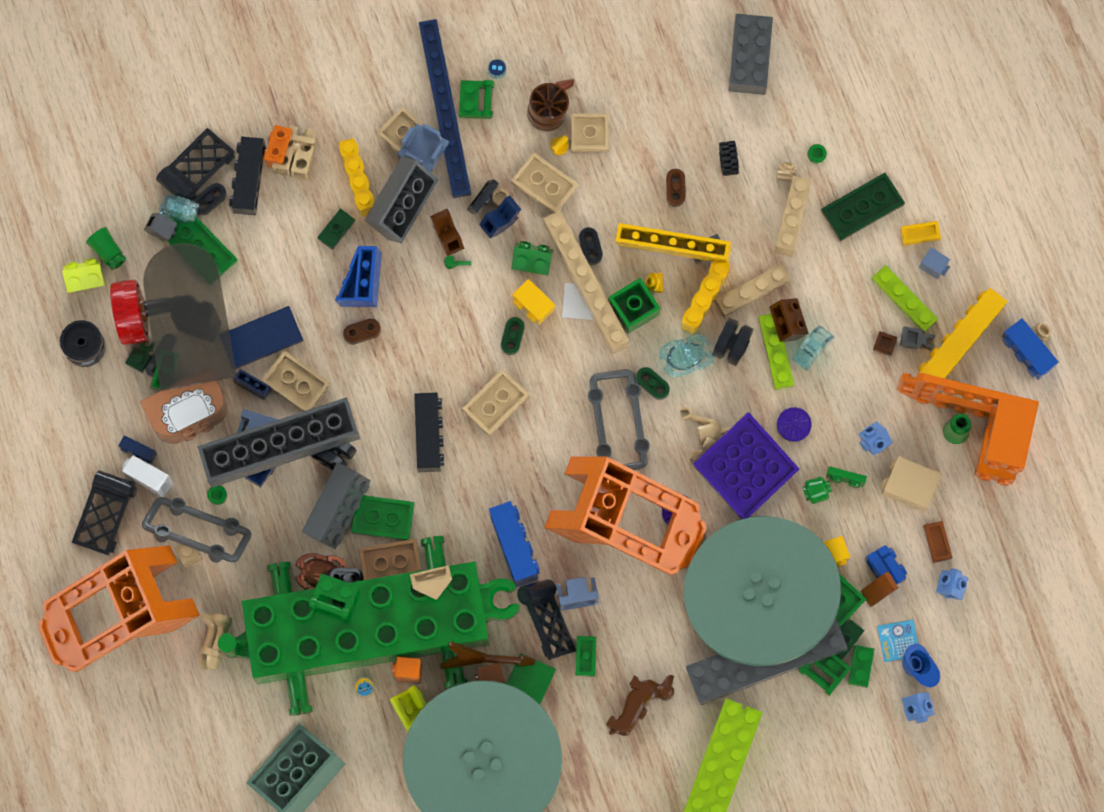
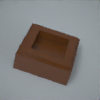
M879 331L873 350L891 356L897 337Z

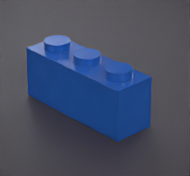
M1023 318L1003 333V343L1008 348H1012L1017 360L1021 363L1023 362L1028 367L1027 371L1032 377H1036L1039 380L1059 363Z

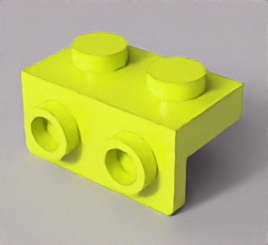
M91 258L85 260V263L77 264V262H70L63 267L62 273L67 293L105 286L101 260Z
M413 685L408 690L390 699L408 732L415 717L426 705L421 690L416 685Z

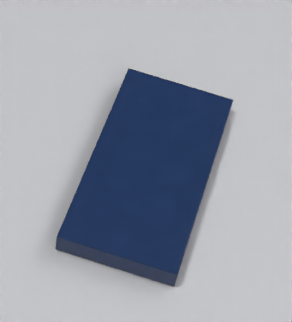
M289 306L219 334L233 370L304 341Z

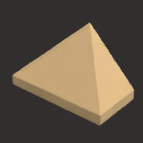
M449 565L410 574L413 589L435 600L438 599L452 580Z

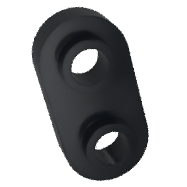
M219 183L211 184L193 200L194 211L199 215L210 213L225 200L227 195L225 187ZM216 192H220V196L215 197L214 194ZM205 204L206 207L204 209H201L200 205Z
M584 228L579 234L582 252L589 265H597L603 257L598 234L593 228ZM590 236L592 240L586 241L585 237ZM596 254L597 257L592 259L590 255Z
M332 568L326 574L330 577L335 575L336 579L348 583L351 582L350 576H352V582L363 580L362 572L356 568Z

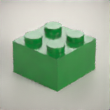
M641 278L608 297L615 315L628 334L654 319L661 312L660 306Z

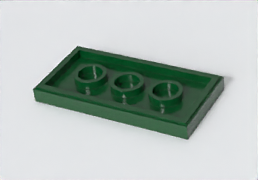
M885 172L821 208V212L841 242L904 206L905 202Z

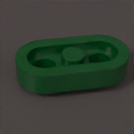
M518 317L510 318L505 325L501 349L507 355H514L520 349L525 326L524 322ZM513 326L519 327L517 331H513L511 328ZM512 343L514 347L509 349L507 345Z
M648 367L638 370L636 374L637 383L653 398L663 400L669 395V384L656 372ZM646 375L649 377V380L644 381L642 377ZM662 388L663 393H657L656 390Z

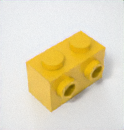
M529 279L512 294V303L517 309H523L527 313V318L532 323L537 322L540 325L555 311V304Z

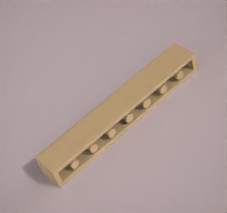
M561 210L544 218V227L610 353L614 355L628 348L630 341Z

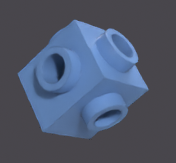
M877 421L858 434L863 450L865 452L869 451L874 456L893 443L887 429Z
M951 568L950 571L942 570L936 593L948 599L963 600L968 578L962 575V571Z
M929 692L917 693L902 698L904 712L908 721L916 720L917 724L928 721L927 717L935 715Z

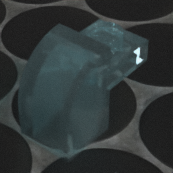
M165 195L159 207V212L169 219L173 218L187 224L194 222L199 204L183 197Z
M819 325L800 345L792 360L807 371L816 358L827 348L834 336Z

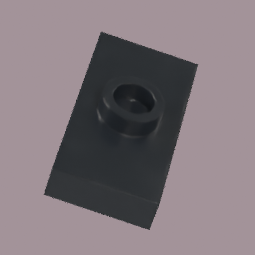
M494 179L487 181L469 205L467 211L471 214L478 213L483 205H487L492 199L490 195L499 183Z

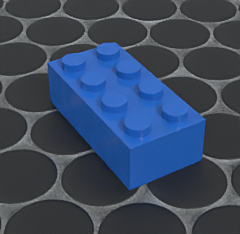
M511 501L489 508L493 527L516 587L538 580L537 574H540L537 560H532L533 549L530 541H525V538H527L523 523L519 524L518 522L520 514L517 506H513Z

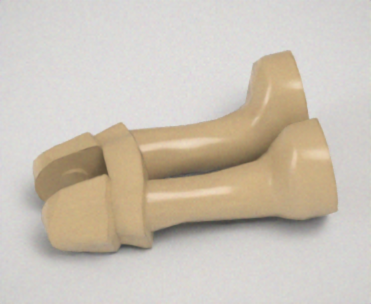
M201 614V622L208 626L207 637L203 648L200 649L199 667L201 669H218L222 661L221 657L224 655V652L218 647V639L222 634L228 632L233 618L220 614Z

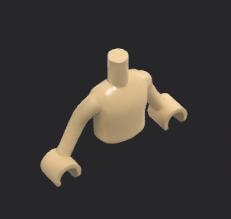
M683 407L680 412L686 411L689 414L688 416H683V420L691 419L706 424L697 426L700 446L704 444L707 437L717 441L731 428H721L716 419L694 415L688 407Z

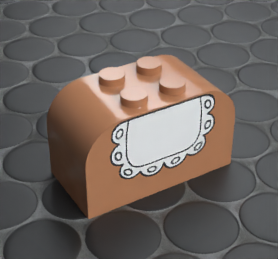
M210 368L140 401L157 436L162 441L170 444L180 443L184 440L188 442L196 438V435L201 432L207 433L211 431L213 426L223 421L228 408L225 397Z

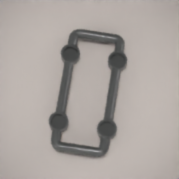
M629 369L596 373L590 378L591 390L588 392V400L593 404L599 442L596 449L597 457H610L612 453L611 447L606 443L600 404L603 399V392L598 388L597 381L627 377L626 395L631 398L637 436L634 449L640 455V462L623 465L632 470L645 468L648 464L647 452L649 451L650 443L644 437L638 399L641 394V387L636 383L634 373Z
M165 497L157 498L142 521L143 529L153 533L158 542H165L168 539L208 554L210 560L215 563L221 560L228 562L238 561L252 536L251 531L246 527L240 526L237 519L228 518L224 520L186 506L185 501L181 498H174L172 500ZM164 505L170 507L171 513L175 516L186 513L223 527L224 532L229 536H233L236 533L244 536L234 554L231 555L226 553L220 545H212L210 547L170 532V528L167 525L160 524L154 526L150 523L160 506Z

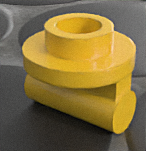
M563 134L561 137H556L551 141L550 149L552 153L564 155L568 151L569 139Z
M650 273L645 282L648 290L663 293V273Z

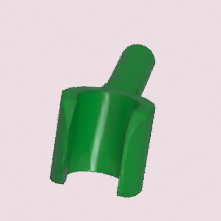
M447 256L444 260L447 269L471 265V261H455L453 256Z

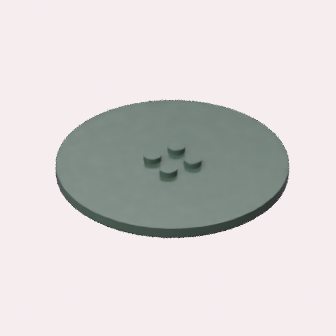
M769 516L738 520L713 533L704 541L693 556L684 582V602L687 615L700 639L720 656L733 662L750 666L778 665L794 660L810 651L824 638L833 625L841 599L839 571L831 552L822 540L798 523Z
M486 680L470 681L442 691L420 710L411 724L405 740L403 751L405 781L412 799L421 812H543L556 791L561 775L562 751L560 740L547 712L524 691L501 682Z

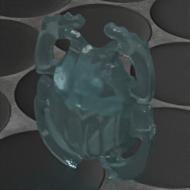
M703 335L687 337L686 343H684V339L673 340L661 348L659 359L666 360L667 364L663 369L668 375L673 377L685 376L695 371L694 366H697V370H701L713 363L712 351L709 352L710 356L703 352L704 343L706 346L710 344ZM697 340L700 341L701 344L692 343V341ZM674 344V346L669 350L667 354L666 350ZM704 357H707V361L703 364H700V361ZM672 368H673V369H676V370H679V371H685V372H677V371L672 370Z

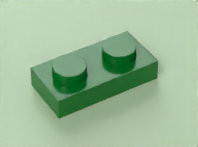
M830 466L826 474V478L830 479L829 481L833 483H849L848 486L853 488L863 487L867 478L865 475Z
M577 636L575 676L595 677L596 637Z
M854 646L848 680L849 685L868 688L874 648Z

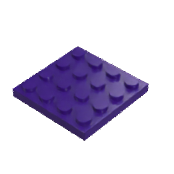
M749 412L740 418L692 463L694 468L741 520L749 518L800 470Z

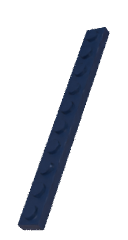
M437 19L419 22V28L441 137L449 141L444 155L453 198L471 195V189Z

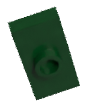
M339 209L317 239L333 250L355 223V219L342 209Z
M850 619L841 628L848 648L847 651L836 655L841 660H843L865 631Z

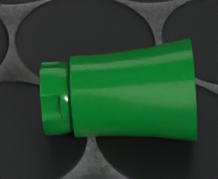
M107 227L99 229L86 240V244L98 254L111 270L119 268L126 262V257L112 238Z
M957 414L945 423L943 435L948 442L961 444L968 439L971 429V421L966 414Z

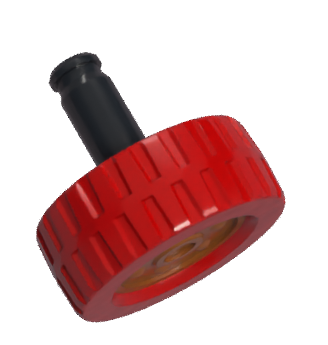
M132 279L112 283L110 285L111 306L116 331L121 344L129 345L147 341L148 317L171 313L178 297L145 301L137 280Z

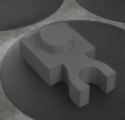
M904 326L902 327L900 346L917 350L920 349V346H923L925 349L932 350L934 345H929L927 339L933 340L935 335H922L923 330Z

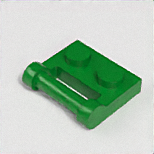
M461 80L459 118L491 119L493 117L491 101L494 81ZM479 89H485L483 111H478Z
M321 573L309 607L328 611L347 620L359 586ZM320 595L345 603L344 609L320 601Z
M836 655L813 663L834 680L831 685L809 668L811 664L802 667L798 672L808 676L830 696L850 671L851 667Z

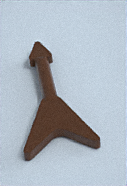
M449 642V648L458 656L440 663L441 669H448L484 662L516 664L522 667L534 665L535 659L524 655L520 657L487 655L457 643Z

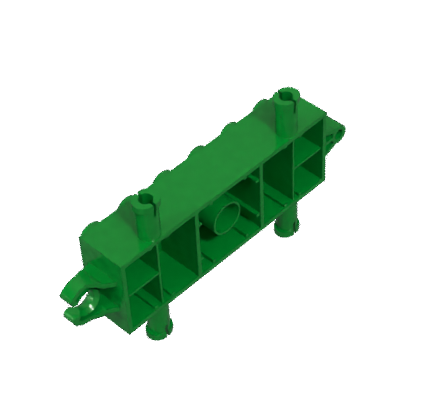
M433 536L435 550H433L431 537L421 539V546L425 548L427 570L446 566L443 550L444 536ZM279 562V566L277 563L267 565L268 572H271L274 595L241 601L246 631L237 637L230 635V633L222 634L218 639V647L227 657L250 659L252 677L258 685L287 680L291 706L288 709L289 716L301 715L299 701L303 714L313 712V708L309 705L306 676L395 662L397 657L418 658L442 654L443 662L458 656L449 648V642H454L468 648L489 646L486 623L512 619L519 613L520 608L516 603L510 604L506 608H498L493 604V596L497 592L505 591L512 593L516 590V585L513 581L495 579L486 584H479L476 562L449 566L452 580L437 600L413 589L410 574L427 570L350 582V584L359 586L349 616L347 620H344L339 615L319 608L313 609L309 607L316 588L292 592L289 574L291 562ZM320 595V601L344 609L345 603ZM463 666L444 669L446 677L445 689L455 686L454 675H456L457 685L468 682L464 678Z

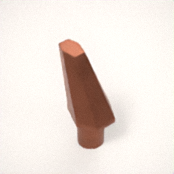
M574 79L558 81L556 84L567 90L574 86Z

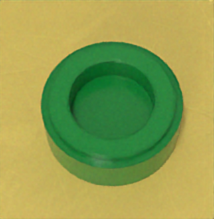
M820 144L812 145L807 152L808 159L816 164L823 162L827 155L826 149Z
M221 485L213 488L210 487L207 497L212 504L221 505L227 499V492Z

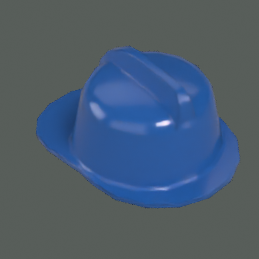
M916 643L910 645L902 659L903 670L907 675L915 677L925 687L931 688L936 686L940 681V671L925 647Z

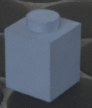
M931 247L921 261L919 268L938 280L941 275L945 276L948 272L950 259Z

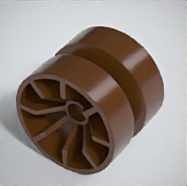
M554 83L540 84L532 91L527 108V117L535 128L541 131H553L563 124L569 106V98L566 91Z

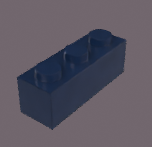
M242 369L234 377L235 384L263 400L271 391L269 385Z
M125 435L118 445L122 452H129L131 456L139 457L146 463L152 464L157 455L155 450Z

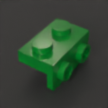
M520 241L514 247L511 269L548 276L553 249H549L550 247L547 245L533 246L530 242Z

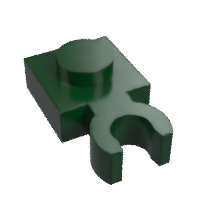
M146 341L140 342V349L134 347L125 364L143 374L152 357L148 353L153 351L156 346L153 341L148 347L145 346Z

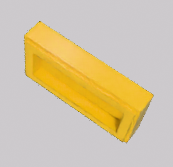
M938 221L900 227L903 246L941 240Z

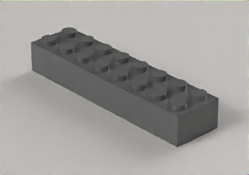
M346 397L197 447L208 483L213 488L361 438L350 403Z
M835 618L828 633L814 648L789 662L772 666H750L733 662L717 654L686 666V670L700 705L843 653L848 648Z

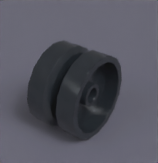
M729 317L717 340L712 356L722 359L727 351L730 350L727 363L737 366L749 346L754 328L744 325L739 333L736 334L739 322Z
M85 320L74 321L68 324L61 333L60 347L67 359L74 365L90 367L98 363L104 356L106 350L105 339L93 323Z
M350 443L310 456L323 466L333 470L337 462L348 467L344 459L352 460L357 450Z

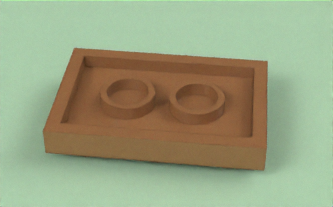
M417 539L359 548L364 580L421 571Z

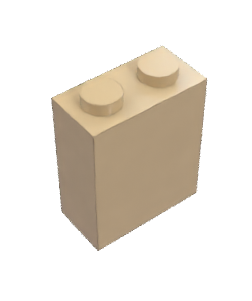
M898 456L896 461L892 459L888 468L891 471L889 478L885 477L881 488L884 489L882 494L925 512L942 473L901 456Z

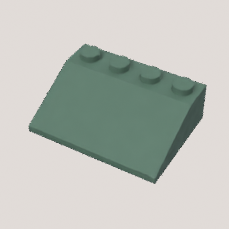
M299 723L248 780L247 784L278 812H304L344 767L345 763Z

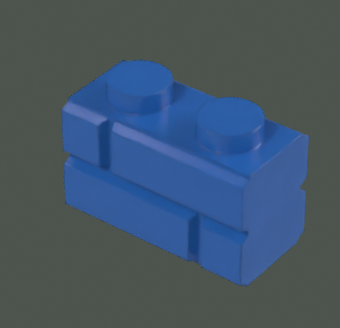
M884 545L865 557V561L876 579L889 572L897 585L906 580L905 575L907 572L902 564L898 565L895 558L897 556L891 547L888 549L887 545Z

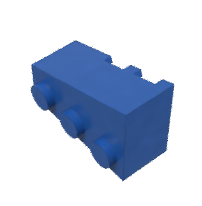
M377 246L357 247L349 266L348 274L342 282L339 295L335 299L340 307H377L382 252Z

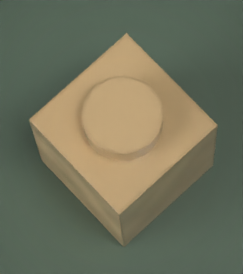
M182 544L174 547L185 568L203 559L196 549Z

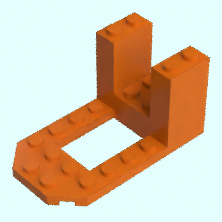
M902 373L896 390L917 400V403L925 405L928 403L935 404V407L940 409L952 408L957 413L965 414V412H968L977 418L987 417L974 475L979 476L980 480L990 481L991 479L998 481V484L1004 486L1013 484L1016 474L1025 469L1039 401L925 373H917V377H911L909 373ZM954 395H961L962 398L955 397ZM974 399L982 400V401H981L982 403L975 402V401H971V400H974Z
M570 457L564 474L583 483V490L575 511H550L545 529L574 543L609 545L668 575H673L689 566L693 556L701 546L707 529L705 522L701 519L699 513L701 510L697 502L609 457ZM630 492L672 513L660 547L618 527Z
M171 546L125 550L44 601L43 610L45 611L43 619H40L38 628L52 662L67 667L72 672H78L133 638L171 633L199 617L200 614L193 598L164 602L155 583V576L178 563ZM107 587L121 621L84 643L70 610Z

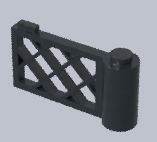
M206 128L169 166H166L159 172L156 181L183 204H190L196 198V192L224 164L228 165L235 158V151L210 129ZM209 135L213 139L214 145H203L202 140ZM224 148L228 151L224 157H216V149ZM203 149H214V157H203ZM192 150H201V158H190ZM203 161H214V167L209 170H203ZM180 162H188V170L180 171L176 166ZM190 162H201V170H190ZM190 174H201L202 179L195 184L190 180Z
M98 470L93 479L92 489L71 543L108 556L110 552L114 553L117 542L114 540L128 502L137 493L138 488L135 487V482ZM95 493L103 497L104 504L97 507L94 506L93 498ZM115 501L123 503L120 511L113 514L109 504ZM107 506L110 516L100 519L97 510ZM94 512L98 521L88 526L86 517ZM112 518L115 523L114 528L106 532L102 522ZM100 524L104 533L94 538L90 528ZM88 530L91 540L85 543L78 541L80 533ZM105 536L108 541L106 550L100 549L96 540Z
M550 579L521 586L517 591L518 600L528 608L542 643L541 648L548 660L576 651L554 597L556 585ZM548 603L551 605L552 612L547 609ZM535 607L541 611L540 616L537 614ZM546 615L551 618L550 623L545 620ZM555 622L559 625L560 631L555 628ZM543 626L548 629V634L545 633ZM553 633L558 636L557 641L552 638ZM563 641L566 643L568 650L562 646ZM551 644L556 647L555 654H553Z

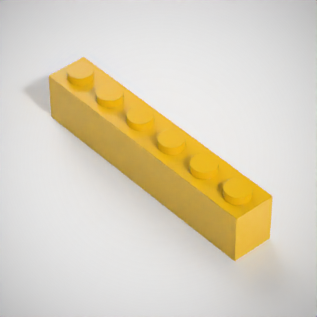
M623 223L618 224L615 239L617 245L622 247L711 262L729 263L732 252L731 241Z
M989 288L986 292L983 290L976 298L978 300L976 305L973 306L971 304L965 311L966 317L963 320L959 318L954 324L953 328L955 330L952 334L947 333L941 340L943 345L940 348L935 347L929 356L932 358L928 363L924 361L918 368L919 373L946 379L1006 306L1008 301L992 288Z

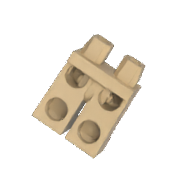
M288 125L287 128H291L293 132L283 164L273 163V172L289 177L292 173L294 178L309 181L310 169L316 149L315 130L305 129L304 136L297 135L298 127Z

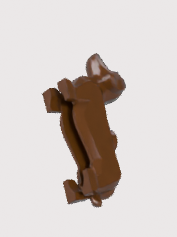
M634 675L629 684L633 690L629 692L626 698L622 715L619 716L617 721L611 715L606 723L607 728L611 729L609 734L629 735L638 720H643L648 710L645 708L650 700H670L674 695V688L672 687L674 676L669 675L662 684H658L649 679L639 681L638 677Z

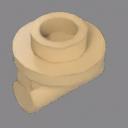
M783 162L778 167L776 178L792 181L793 176H796L797 168L792 163Z

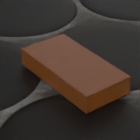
M943 521L924 525L923 528L932 562L937 563L952 559Z
M886 572L860 592L867 599L866 601L869 606L873 607L899 587L890 573Z

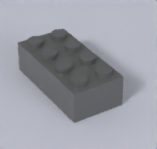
M736 14L728 91L766 94L773 17Z
M401 157L366 216L365 221L387 240L402 243L439 180L417 160Z
M337 462L302 533L336 550L337 546L342 542L346 528L351 524V518L360 507V501L368 491L371 480Z

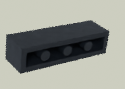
M241 136V142L237 143L236 153L239 156L238 160L234 162L236 178H232L231 186L234 189V193L229 199V207L232 208L234 214L256 216L264 160L263 155L266 145L264 138Z
M437 392L414 393L418 473L441 472V466H444V454H440V447H444L443 435L440 436L439 428H443V417H439V410H442V398H438Z

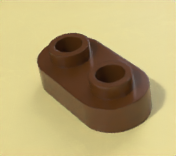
M671 169L666 176L667 202L674 207L681 206L686 197L685 174L680 169ZM676 177L679 181L673 182L672 179ZM677 195L679 199L674 200L672 197Z
M366 319L348 325L343 331V336L347 343L355 345L378 337L381 327L377 320ZM369 325L374 326L373 330H368L367 328ZM355 331L356 335L350 336L349 333Z

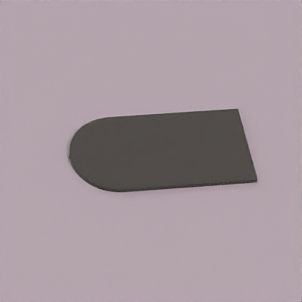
M174 244L163 248L151 258L143 277L161 391L237 377L221 279L214 259L205 250L191 244Z

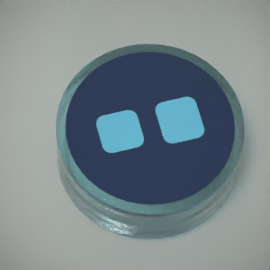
M500 59L492 60L488 65L489 75L495 79L505 76L507 71L505 62Z

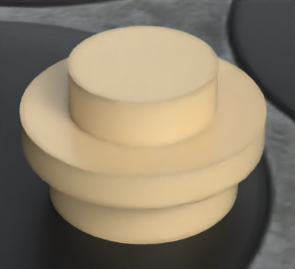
M1036 324L1032 328L1033 332L1042 342L1050 338L1051 329L1047 324Z

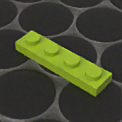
M887 265L871 278L919 329L923 330V333L938 321V318Z
M772 314L761 315L758 317L774 388L779 390L793 387L794 382L785 343L779 340Z

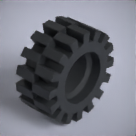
M735 141L719 142L722 175L739 174V161Z

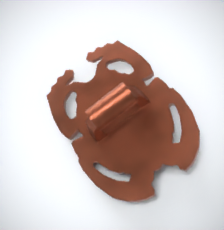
M317 553L302 555L295 564L301 570L299 576L295 577L296 582L305 590L314 589L317 586L321 573L326 575L332 568H346V562L343 558L333 555L326 556L327 560H324L325 555ZM310 557H315L314 559L308 560L305 564L303 563L306 559ZM332 560L337 561L339 563V567H337V565H334V563H332ZM303 580H305L311 586H314V588L308 586Z

